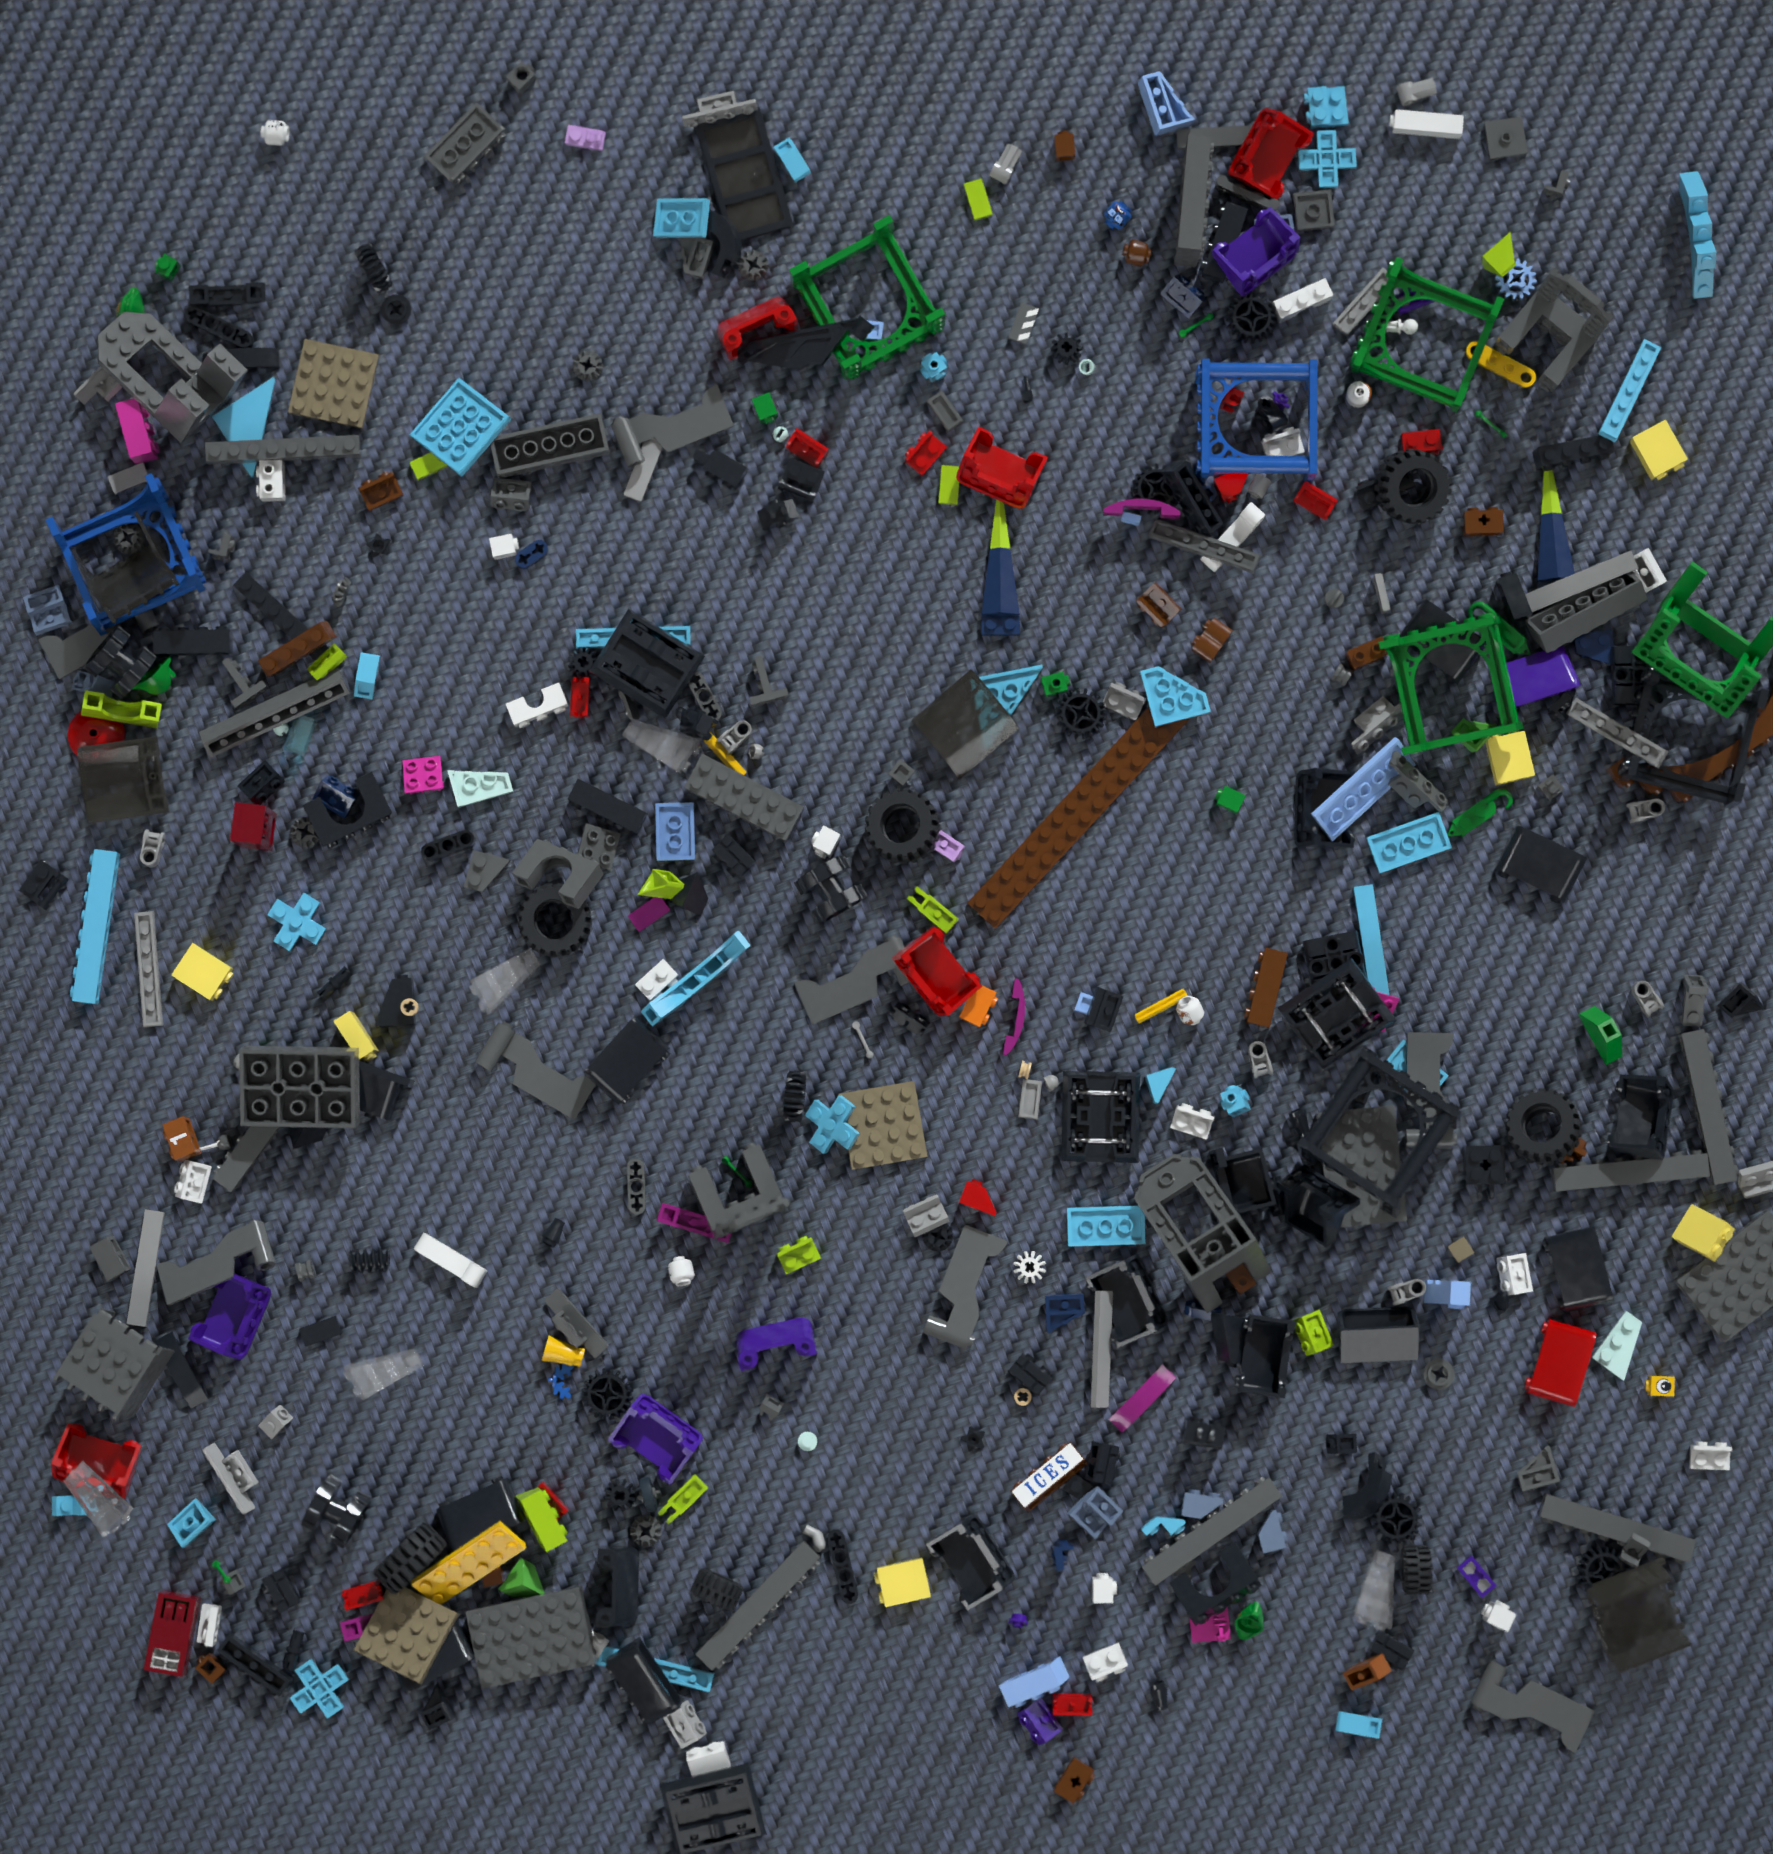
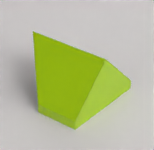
M1511 231L1482 256L1483 268L1500 277L1505 276L1516 266Z
M652 869V873L637 895L672 899L684 888V884L670 871Z

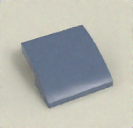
M60 585L23 597L36 636L72 624Z
M1096 1486L1083 1496L1067 1514L1092 1538L1096 1539L1107 1525L1112 1526L1123 1510Z

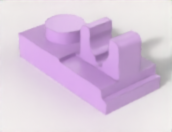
M568 125L565 145L603 151L606 132Z
M939 831L938 835L940 837L938 842L935 841L934 850L952 862H955L956 859L959 860L965 846L943 831Z

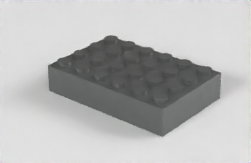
M1188 134L1183 156L1174 265L1196 267L1197 262H1201L1206 242L1204 234L1207 229L1208 219L1206 215L1209 208L1208 197L1211 187V180L1209 179L1212 173L1213 162L1211 159L1214 152V143L1211 142V136Z
M243 1046L239 1049L240 1126L356 1128L360 1124L359 1048Z
M1394 1105L1345 1110L1319 1149L1385 1191L1401 1167ZM1316 1113V1114H1315V1115H1316V1121L1318 1120V1118L1320 1117V1115H1321L1322 1113ZM1321 1163L1322 1175L1360 1198V1205L1344 1215L1341 1227L1407 1221L1404 1195L1399 1200L1400 1213L1397 1218H1394L1380 1209L1378 1199Z
M1764 1210L1734 1233L1715 1262L1703 1257L1673 1280L1722 1343L1727 1342L1773 1306V1215L1769 1210Z
M582 1585L466 1611L481 1688L585 1667L598 1662Z

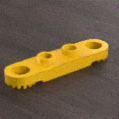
M1478 341L1471 342L1466 348V356L1470 360L1472 357L1470 349L1473 346L1476 347ZM1486 345L1484 346L1478 361L1480 366L1521 387L1529 388L1534 384L1536 374L1532 369ZM1529 373L1531 381L1528 383L1523 382L1521 375Z

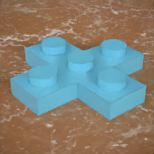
M1336 130L1317 131V149L1298 151L1299 171L1318 170L1319 189L1338 188V169H1356V148L1337 149Z
M306 893L302 894L294 909L277 899L267 914L283 924L274 942L290 952L300 936L317 945L327 930L311 920L321 903Z
M838 1095L830 1109L819 1100H814L805 1114L808 1119L818 1126L809 1143L823 1154L828 1152L835 1140L846 1149H851L860 1135L857 1130L847 1123L856 1106L842 1095Z
M312 1659L295 1670L305 1685L303 1689L290 1697L300 1714L317 1703L328 1719L344 1707L334 1692L335 1689L349 1680L339 1663L323 1675Z

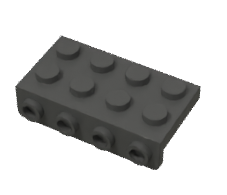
M476 102L424 155V158L455 186L457 183L460 184L465 180L466 174L470 170L477 168L483 156L487 157L493 151L492 147L496 143L499 144L505 139L506 128L501 126Z

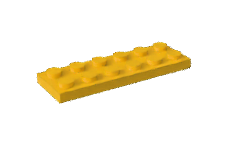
M499 1521L412 1579L411 1585L427 1599L442 1605L525 1550L526 1543Z

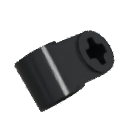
M1263 396L1258 400V407L1254 415L1269 434L1288 426L1287 416L1280 410L1272 398Z

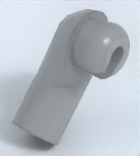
M807 1525L803 1533L812 1538L813 1550L821 1552L826 1544L823 1533Z

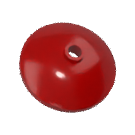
M81 711L70 722L68 728L70 748L76 756L86 762H107L113 759L124 745L125 728L122 722L82 716ZM96 730L97 735L92 737L91 732Z

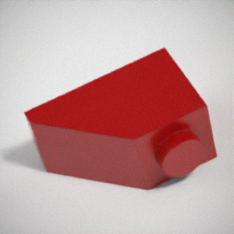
M1227 473L1214 479L1213 484L1222 503L1227 501L1229 504L1238 500L1248 473Z
M972 1179L971 1182L967 1181L959 1203L996 1216V1210L985 1187H982L983 1183Z

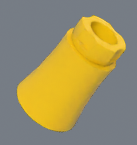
M549 1335L542 1361L580 1367L585 1349L576 1348L567 1342Z

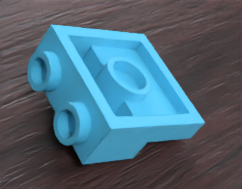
M1344 86L1307 88L1303 97L1304 105H1308L1306 123H1310V129L1349 124Z

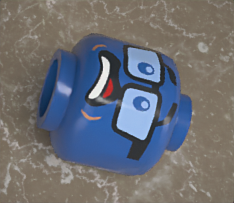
M1114 201L1104 212L1106 218L1104 222L1111 229L1114 227L1122 229L1132 218L1130 213L1132 210L1124 202Z

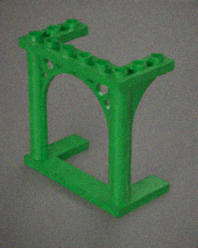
M890 215L873 224L872 234L812 267H809L808 263L804 261L789 269L792 286L794 289H798L818 326L835 323V320L812 279L876 244H879L902 285L907 299V310L902 324L892 335L874 342H862L847 335L833 352L841 366L845 381L847 379H856L860 376V372L874 369L880 361H889L894 357L893 354L899 351L900 353L907 351L913 343L920 344L927 339L926 336L932 333L936 335L943 331V327H945V312L942 307L936 310L927 297L893 236L894 221ZM915 307L916 312L919 311L920 314L911 313V309ZM910 318H917L921 321V326L917 328L911 327L908 324V320ZM908 329L909 331H911L906 332L905 335L902 334V330ZM891 339L892 343L888 344L887 340ZM849 342L854 344L851 348V352H849L848 350L850 347L847 345V343ZM859 346H863L866 350L863 358H860L858 353L855 354ZM875 346L877 350H873L869 355V348Z
M1396 257L1395 262L1391 260L1385 277L1388 280L1386 285L1382 284L1378 295L1381 296L1379 303L1374 302L1371 313H1374L1372 320H1367L1364 330L1367 331L1364 338L1360 337L1356 348L1359 351L1355 350L1349 364V366H1352L1351 372L1356 374L1359 372L1365 373L1451 407L1450 411L1458 413L1504 299L1497 296L1492 305L1421 277L1403 266L1404 259ZM1396 288H1401L1404 291V300L1399 301L1394 295ZM1408 288L1412 289L1411 292H1416V294L1409 296ZM1389 296L1391 297L1392 301L1395 302L1393 308L1388 307V304L1390 305L1391 303ZM1420 299L1433 300L1486 321L1458 391L1405 371L1390 357L1385 343L1386 327L1394 312L1404 304ZM1381 319H1385L1386 323L1382 324ZM1376 335H1379L1381 337L1379 343L1376 342L1370 344L1371 342L1376 340ZM1374 347H1381L1383 349V353L1378 357H1372L1369 354L1370 350ZM1383 358H1387L1388 363L1385 364L1382 361L1381 364L1378 363V361H1381Z
M1692 561L1661 601V609L1647 632L1632 650V653L1728 719L1762 676L1755 669L1773 647V617H1770L1750 643L1689 601L1688 598L1708 572ZM1680 620L1739 659L1730 678L1724 681L1706 679L1674 656L1668 646L1667 637Z
M1494 613L1478 616V620H1475V617L1463 619V624L1456 625V621L1445 623V628L1437 629L1436 625L1427 627L1426 632L1419 633L1418 630L1409 631L1407 636L1400 637L1399 634L1384 636L1383 641H1379L1380 649H1386L1392 663L1409 746L1401 748L1403 755L1523 729L1522 721L1519 722L1498 627V624L1501 623L1499 616H1494ZM1468 631L1466 639L1460 640L1459 634L1462 636ZM1479 631L1481 633L1480 641L1472 644L1470 642L1471 634ZM1445 637L1446 642H1442L1441 638ZM1418 641H1420L1423 644L1429 642V647L1423 648L1422 645L1418 643ZM1486 641L1487 645H1484L1486 651H1482L1480 646ZM1445 644H1461L1478 652L1490 670L1502 726L1427 742L1415 690L1416 670L1424 656L1434 648ZM1414 645L1418 647L1420 655L1418 657L1411 656L1408 652L1409 646ZM1407 659L1414 661V666L1409 667L1410 662H1407Z

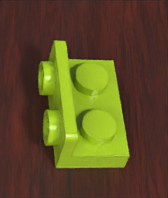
M334 643L307 670L318 681L320 678L325 677L329 671L334 670L347 656Z
M807 1236L796 1240V1245L790 1247L787 1244L778 1248L780 1252L776 1254L786 1275L821 1259L812 1237L807 1238Z
M1320 1309L1292 1320L1296 1321L1295 1332L1298 1334L1301 1348L1306 1356L1334 1346Z

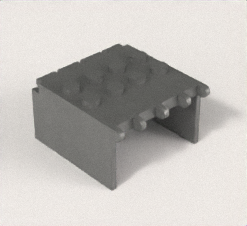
M100 1308L97 1314H93L55 1374L53 1381L58 1382L61 1377L70 1382L67 1387L68 1391L71 1392L76 1386L85 1392L82 1398L83 1401L87 1402L92 1397L101 1403L98 1411L103 1412L107 1407L115 1412L112 1420L116 1422L120 1415L135 1416L175 1351L159 1347L148 1339L144 1341L145 1337L133 1329L127 1333L129 1327L118 1319H115L110 1324L116 1312Z

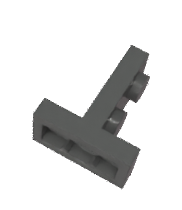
M762 655L754 657L755 662L752 663L754 673H759L760 680L757 681L760 692L764 691V694L750 697L751 706L755 707L789 698L786 688L771 692Z
M230 658L222 661L243 692L231 701L237 710L269 689L263 680L250 688L249 686L252 683L246 675L243 677L240 674L239 670H241V667L236 660L232 661Z
M1683 975L1685 992L1681 1023L1683 1026L1702 1027L1705 995H1708L1709 987L1702 975Z

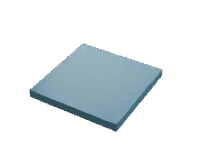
M458 378L410 433V436L463 477L512 419Z

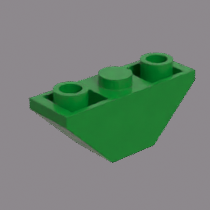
M1596 1006L1578 1014L1605 1065L1621 1058L1622 1035L1613 1018Z

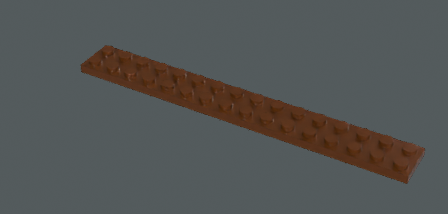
M1148 707L967 904L996 929L1191 718L1155 727L1150 708Z

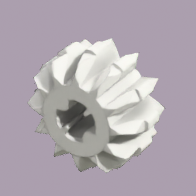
M1025 1251V1259L1018 1255L1017 1258L1022 1262H1014L1015 1266H1020V1269H1015L1014 1273L1021 1271L1017 1278L1020 1280L1023 1276H1026L1024 1283H1028L1029 1277H1031L1032 1283H1035L1034 1276L1036 1275L1038 1279H1042L1038 1272H1046L1045 1269L1039 1268V1266L1046 1264L1045 1261L1038 1263L1042 1256L1038 1255L1034 1259V1251L1031 1252L1030 1258H1028V1253ZM1025 1263H1034V1271L1032 1273L1031 1271L1029 1273L1025 1271Z

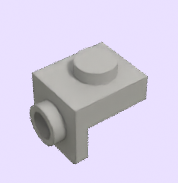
M279 1405L258 1426L273 1439L293 1417L286 1409Z

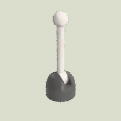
M224 1134L217 1139V1143L200 1147L201 1151L214 1147H219L222 1150L231 1149L233 1145L230 1135Z

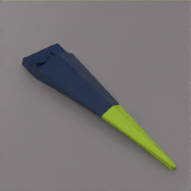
M1553 470L1544 471L1537 589L1575 574Z
M996 500L981 615L982 636H1020V613L1004 503Z

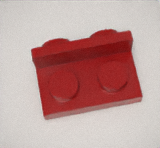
M1440 429L1401 434L1403 451L1406 449L1421 450L1435 456H1439V453L1443 451Z
M931 431L927 434L924 432L917 441L919 443L915 448L910 447L905 453V462L922 477L947 449V446L937 439Z

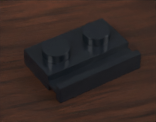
M1096 987L1084 1023L1107 1032H1112L1124 996Z

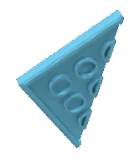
M274 377L212 416L227 441L262 440L276 383ZM257 462L242 463L251 478L255 477Z
M1042 665L970 679L984 751H987L1042 670Z

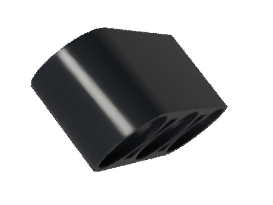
M462 830L423 845L421 855L427 861L434 862L470 849L475 845L476 837L469 830ZM466 834L470 835V843L463 844L462 837ZM447 841L453 842V848L450 851L444 850V844ZM428 848L435 849V855L433 857L426 856V850Z

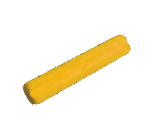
M709 732L712 735L708 741H703L727 767L745 776V769L731 754H727L725 747L720 742L718 743L716 741L717 738Z
M1181 989L1134 1015L1136 1021L1142 1023L1174 1006L1181 998L1187 996V993L1184 989Z

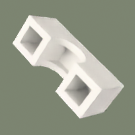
M1326 278L1273 301L1272 307H1275L1274 313L1277 315L1279 323L1297 316L1299 312L1312 306L1315 308L1330 301L1333 293Z
M560 683L541 689L544 701L537 708L529 707L524 697L506 703L514 726L523 728L530 725V721L535 719L541 721L548 718L550 713L555 712V714L564 712L566 710L565 707L569 705Z

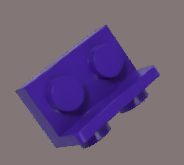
M1042 1698L1035 1700L1017 1713L1020 1723L1028 1729L1031 1739L1038 1745L1048 1742L1063 1730Z

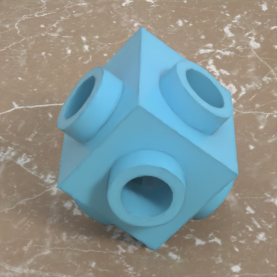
M936 352L933 355L929 353L922 358V369L920 371L925 379L929 378L933 382L935 380L939 381L946 376V365H948V362L943 355L939 356ZM936 362L938 366L936 368H932L931 364Z
M1232 1085L1220 1093L1222 1097L1220 1103L1230 1116L1236 1117L1251 1110L1247 1101L1249 1100V1095L1245 1089Z

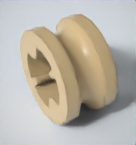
M408 998L401 1003V1011L407 1016H413L419 1010L418 1003L413 999ZM413 1002L412 1006H415V1009L410 1010L409 1013L406 1012L405 1004Z
M1022 1060L1018 1077L1024 1076L1025 1079H1028L1031 1062L1026 1064Z
M1025 1388L1018 1389L1014 1394L1016 1403L1022 1406L1029 1404L1032 1398L1030 1391ZM1019 1392H1026L1028 1394L1026 1402L1023 1400L1018 1401L1017 1397L1019 1396L1017 1395Z

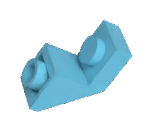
M790 137L774 146L776 153L795 183L812 173Z
M361 652L355 680V697L373 699L375 680L379 668V655Z
M98 1495L52 1496V1516L98 1514Z
M1155 1516L1141 1530L1146 1536L1149 1533L1152 1536L1160 1529L1159 1525L1162 1524L1171 1535L1173 1533L1177 1535L1185 1529L1183 1525L1186 1522L1182 1518Z
M1339 1711L1335 1731L1379 1738L1382 1719Z

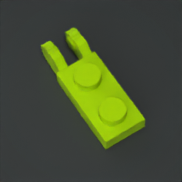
M916 886L914 889L916 893L925 898L923 903H918L910 895L906 899L947 934L959 919L930 894L927 895Z
M695 1474L667 1501L668 1503L658 1514L660 1516L663 1515L672 1506L676 1512L667 1519L666 1522L669 1525L679 1514L681 1515L709 1487Z

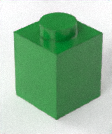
M769 392L752 399V404L760 423L765 422V424H769L776 420L775 418L778 417V413Z
M1224 786L1223 790L1219 788L1214 799L1218 800L1217 806L1237 814L1246 795Z

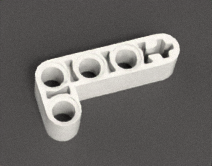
M1252 502L1249 503L1218 540L1239 547L1261 523L1265 514ZM1206 557L1200 559L1213 572H1216L1223 564Z
M424 1232L414 1247V1250L457 1275L464 1282L475 1288H478L487 1273V1270Z

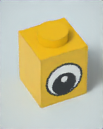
M1648 1376V1380H1645V1391H1648V1395L1674 1396L1675 1377Z

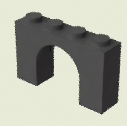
M536 839L512 872L518 885L533 890L542 876L550 869L555 867H568L572 869L570 876L558 893L564 904L577 909L581 907L604 875L599 862L596 860H589L579 853L574 854L564 847L559 848L549 841Z

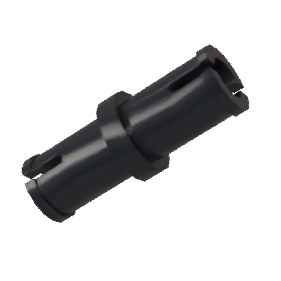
M344 966L333 978L330 977L328 979L329 982L317 993L326 1001L337 989L340 990V986L353 974Z
M293 1630L289 1647L287 1646L286 1648L288 1652L283 1666L284 1669L295 1671L298 1656L302 1652L300 1648L305 1632Z

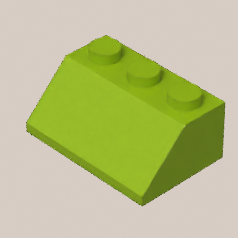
M535 1488L515 1496L542 1549L548 1552L567 1542L565 1536L568 1533L563 1524L559 1525L556 1519L559 1516L554 1507L550 1508L548 1504L550 1498L545 1490L542 1491L540 1488Z

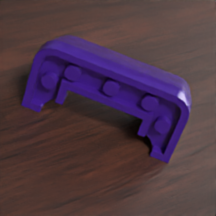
M1271 206L1266 210H1261L1256 215L1255 225L1230 244L1219 242L1213 247L1212 256L1241 296L1250 293L1292 261L1298 254L1301 237Z
M1563 645L1549 653L1541 651L1506 663L1516 708L1524 707L1527 704L1557 694H1563L1566 691L1577 690L1581 686Z
M234 1273V1278L215 1286L218 1288V1291L205 1322L194 1325L191 1328L188 1339L221 1355L243 1359L249 1351L270 1300L271 1289Z
M803 1317L740 1331L736 1337L740 1370H748L757 1365L758 1351L795 1343L797 1353L801 1356L818 1354L811 1322Z
M646 1394L638 1396L608 1438V1441L614 1447L620 1449L626 1448L629 1445L659 1467L657 1473L660 1480L667 1482L669 1485L673 1483L703 1440L699 1431Z

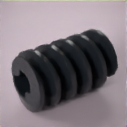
M382 1248L379 1249L378 1254L375 1253L374 1249L371 1250L370 1254H368L366 1249H364L363 1254H360L359 1249H356L354 1255L350 1249L349 1265L351 1272L356 1273L358 1268L359 1272L363 1273L365 1267L368 1273H371L373 1268L376 1273H379L380 1268H382L383 1272H387L388 1267H390V1249L387 1248L385 1254Z

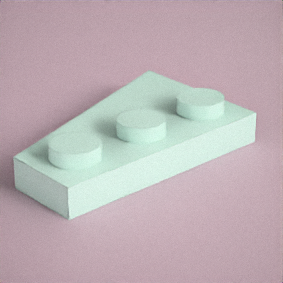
M447 770L458 808L514 792L508 773Z
M1625 1311L1591 1358L1624 1381L1642 1322Z

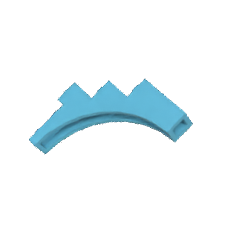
M1698 171L1679 173V192L1685 209L1690 238L1692 296L1694 299L1713 297V278L1717 252L1712 242V221L1707 212L1708 194Z
M737 931L696 968L651 1001L641 1013L653 1027L680 1008L689 998L705 988L714 978L737 961V958L751 945Z

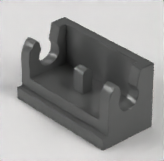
M114 1236L106 1237L89 1247L107 1281L115 1279L131 1270Z

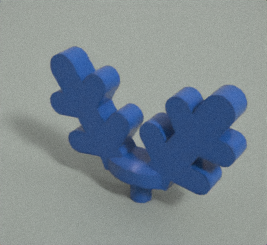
M562 1364L561 1370L559 1366H556L553 1378H548V1382H552L554 1387L553 1394L556 1395L559 1391L561 1399L564 1396L568 1399L571 1398V1394L568 1392L570 1388H562L564 1382L557 1384V1378L559 1377L561 1380H564L565 1376L563 1374L570 1376V1370L574 1366Z

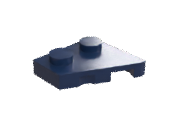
M1612 629L1589 632L1574 639L1576 655L1588 657L1611 666V647H1614Z
M1084 1293L1045 1295L1047 1333H1051L1061 1325H1065L1072 1319L1085 1314Z

